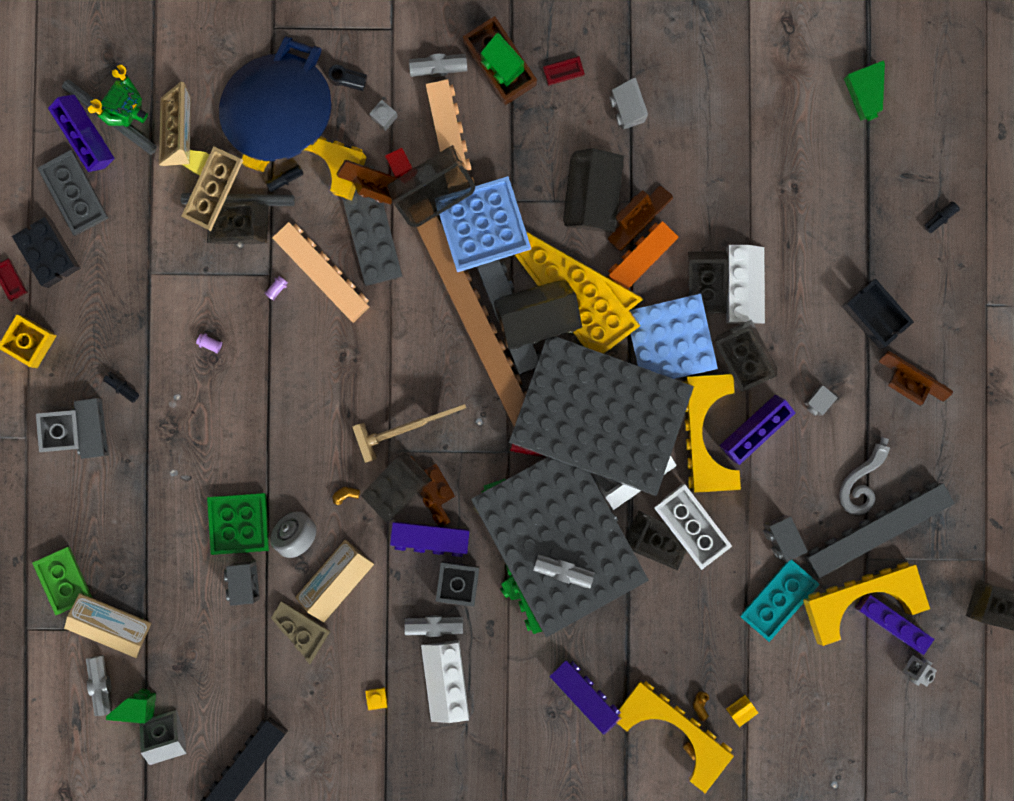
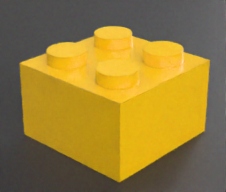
M17 314L0 341V350L29 367L38 368L57 335L27 317Z

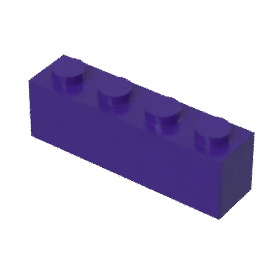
M75 95L57 97L48 109L86 170L92 172L105 169L115 158Z
M774 395L719 446L729 459L740 465L796 413L785 399Z
M393 522L390 546H395V550L406 551V547L414 548V552L425 553V550H433L432 554L444 555V552H452V556L463 557V554L468 552L470 530Z
M870 594L863 595L855 606L856 610L922 655L926 653L935 640Z
M566 660L549 677L595 727L605 735L622 719L619 715L621 713L614 704L610 706L606 702L607 696L600 689L596 691L592 687L593 681L587 675L583 677L579 673L581 669L574 661L570 663Z

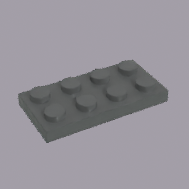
M70 150L38 167L42 178L74 236L109 218L74 151Z

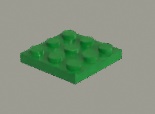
M266 493L207 497L211 555L270 550Z

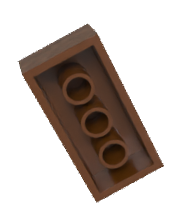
M494 16L464 35L463 43L506 106L535 87L537 79L524 61V72L506 87L504 83L500 84L493 75L495 73L491 69L487 70L481 63V52L497 33L504 38L524 61Z

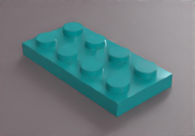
M790 560L780 568L739 616L770 642L804 603L803 600L807 599L808 595L813 593L820 584L793 560Z

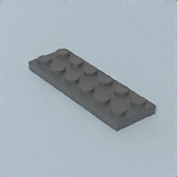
M355 190L352 200L342 198L365 286L403 277L384 203H379L369 197L364 198L357 193V190Z

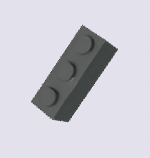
M102 399L74 401L72 410H76L78 455H80L81 459L109 456Z

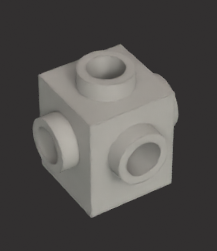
M912 655L902 672L910 676L909 681L918 686L922 683L927 687L934 680L937 670L931 667L933 663L924 657L920 660Z

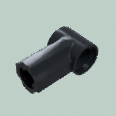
M333 65L328 72L330 82L333 85L344 86L363 92L367 80L366 74L345 69L341 65ZM335 72L343 74L340 79H335L332 75Z

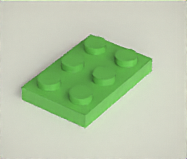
M70 546L33 562V566L55 615L70 610L80 593L92 598Z

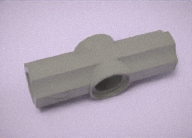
M433 54L427 58L409 59L411 77L425 75L442 77L448 73L468 71L466 54L448 56L445 54Z
M543 555L537 556L533 571L551 576L553 579L589 589L595 572L576 567L574 564L562 560L557 561Z
M430 615L425 616V618H405V635L438 637L443 636V634H463V617Z
M104 655L86 658L89 677L87 680V690L89 695L92 696L94 715H107L112 712L110 699L111 680L106 674Z

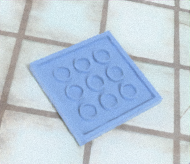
M508 176L435 199L457 272L531 250Z
M701 294L630 310L641 325L631 333L639 367L672 379L718 369Z

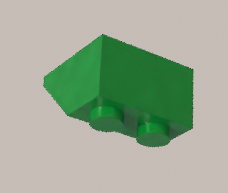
M499 33L495 34L481 52V63L487 70L491 69L495 73L493 76L500 84L504 83L507 87L524 72V61Z
M139 689V692L131 695L106 716V720L145 724L154 717L156 693H150L151 690Z

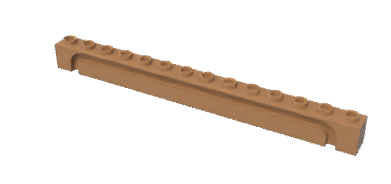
M429 199L408 208V211L515 427L527 391L522 392L520 385L523 383L518 374L514 375L511 369L514 365L510 357L506 358L503 353L506 348L502 340H497L495 336L497 330L493 322L489 324L486 318L489 314L485 305L480 306L478 299L481 297L476 288L472 289L469 283L472 279L468 271L457 272L442 221H439L436 215L439 213L434 202L430 203Z

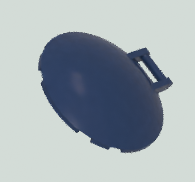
M285 36L276 54L261 56L248 62L230 78L221 95L219 120L224 135L234 148L256 160L275 161L282 158L289 159L301 154L302 150L310 144L313 145L320 138L329 122L332 109L328 83L322 73L315 67L321 55L320 47H311ZM290 48L310 55L308 59H304L288 52Z

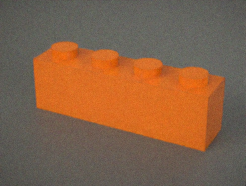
M663 221L659 225L655 223L648 230L650 234L646 238L642 236L635 243L637 247L633 251L628 250L621 257L624 261L620 265L615 263L610 268L608 278L629 289L679 237Z

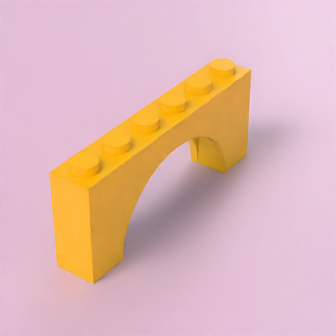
M320 136L313 145L310 144L304 150L319 155L328 164L332 177L330 191L336 196L352 200L356 190L354 183L337 177L336 173L344 160L364 166L367 157L360 148L352 146L350 149L344 147L345 144L334 141L331 143L326 138ZM244 154L242 157V164L245 167L264 172L267 164L270 162L256 160Z
M733 374L685 377V381L682 382L694 386L685 411L687 412V419L684 420L685 431H688L689 439H686V450L690 451V458H687V468L691 469V477H688L689 489L692 488L694 493L741 490L740 470H730L716 463L707 452L702 435L703 421L710 406L719 398L734 393Z
M903 562L897 564L898 568L892 570L891 568H885L879 571L880 574L874 576L873 574L864 575L861 577L862 580L857 582L850 580L844 582L842 587L832 586L826 589L827 592L809 594V598L804 599L803 602L817 644L825 646L841 640L840 622L845 610L854 600L868 593L884 592L893 596L902 605L906 614L915 615L929 610L930 606L917 566Z
M640 681L620 706L619 710L621 713L619 715L622 719L617 724L628 731L632 726L641 721L659 719L670 722L680 728L688 736L695 750V767L689 777V781L706 793L734 757L733 753H731L733 749L724 742L722 744L715 740L717 737L711 731L707 730L705 732L700 728L701 724L694 718L688 719L684 715L686 712L676 705L674 708L669 704L670 699L664 694L658 695L653 691L655 688L650 683Z

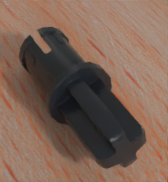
M297 165L284 173L281 171L280 175L266 181L269 190L273 192L284 185L288 186L289 182L301 177L304 173L301 167Z
M951 201L949 205L941 211H937L936 215L924 224L925 230L932 233L943 223H948V219L960 211L959 206Z
M112 372L108 373L109 377L107 375L104 377V382L131 403L136 402L139 398V393Z

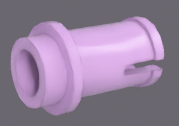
M281 276L275 277L273 284L265 291V294L273 301L282 289L287 287L288 282Z
M201 333L196 342L200 348L205 347L217 354L222 346V342L208 337L206 333Z

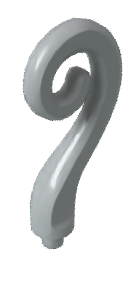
M881 437L880 443H875L871 457L850 472L842 482L839 492L840 503L849 514L863 515L874 506L875 494L871 488L866 485H859L853 490L852 496L854 498H858L862 493L867 496V501L860 506L854 505L850 501V490L859 478L875 470L886 460L890 451V447H887L889 439Z

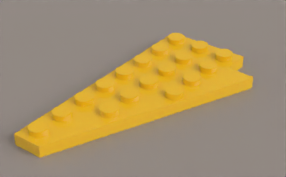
M526 231L531 250L515 254V256L584 347L604 354L641 326L630 312V309L644 300L641 296Z

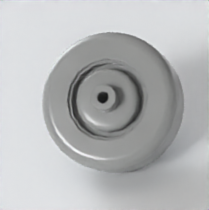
M300 511L291 512L281 518L273 528L270 538L271 545L283 557H297L304 553L313 543L317 532L316 525L305 513Z

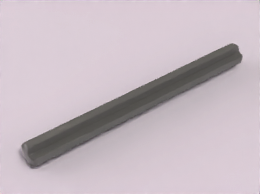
M64 81L62 85L63 90L70 95H75L78 101L87 108L90 105L94 106L90 103V101L94 100L93 97L72 81ZM123 125L112 126L148 154L152 155L155 153L157 146L130 125L128 127Z
M182 193L181 203L187 204L192 193ZM228 194L223 205L294 206L295 197L294 195Z

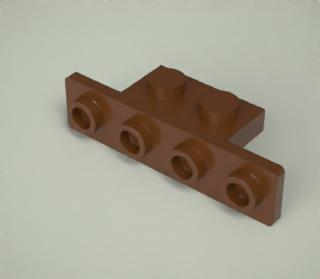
M344 160L336 173L337 177L353 182L360 196L364 198L369 197L379 203L384 202L390 205L394 197L401 198L409 186L408 181L349 160Z
M659 186L650 196L643 190L636 194L625 208H622L616 216L620 226L608 237V241L619 251H622L673 199V195L662 186Z
M887 351L879 360L881 364L894 371L888 386L919 406L924 404L928 393L943 402L953 394V390L949 389L946 385L941 384L930 375L925 374L890 351Z
M412 456L403 460L404 471L411 477L414 488L421 494L423 503L431 511L435 523L439 527L450 523L441 505L454 498L455 495L437 464L421 472Z

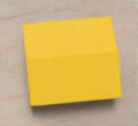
M746 695L726 708L739 727L758 714V711Z

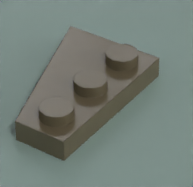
M283 601L280 602L271 617L310 665L331 631Z

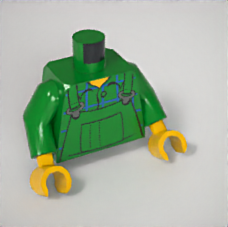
M118 65L117 68L120 70V74L114 69L112 70V75L120 78V81L116 80L101 102L98 99L90 101L94 106L90 105L88 111L90 113L96 112L97 116L109 126L123 125L128 127L134 119L144 123L148 113L141 110V95L129 77L125 76V66Z

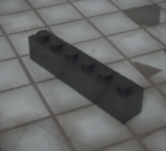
M271 717L267 721L263 719L256 728L258 730L255 736L250 735L244 743L247 746L244 751L239 750L233 757L234 764L231 767L227 765L220 774L223 776L219 783L215 781L210 787L209 791L211 794L208 798L204 796L200 801H235L288 730Z

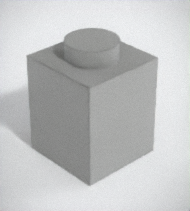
M383 100L369 114L371 119L385 131L398 117L396 111Z
M821 385L818 386L804 404L808 406L807 410L811 414L821 416L825 414L838 397Z

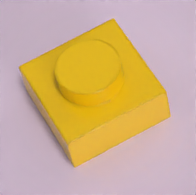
M385 687L365 691L368 710L388 707Z

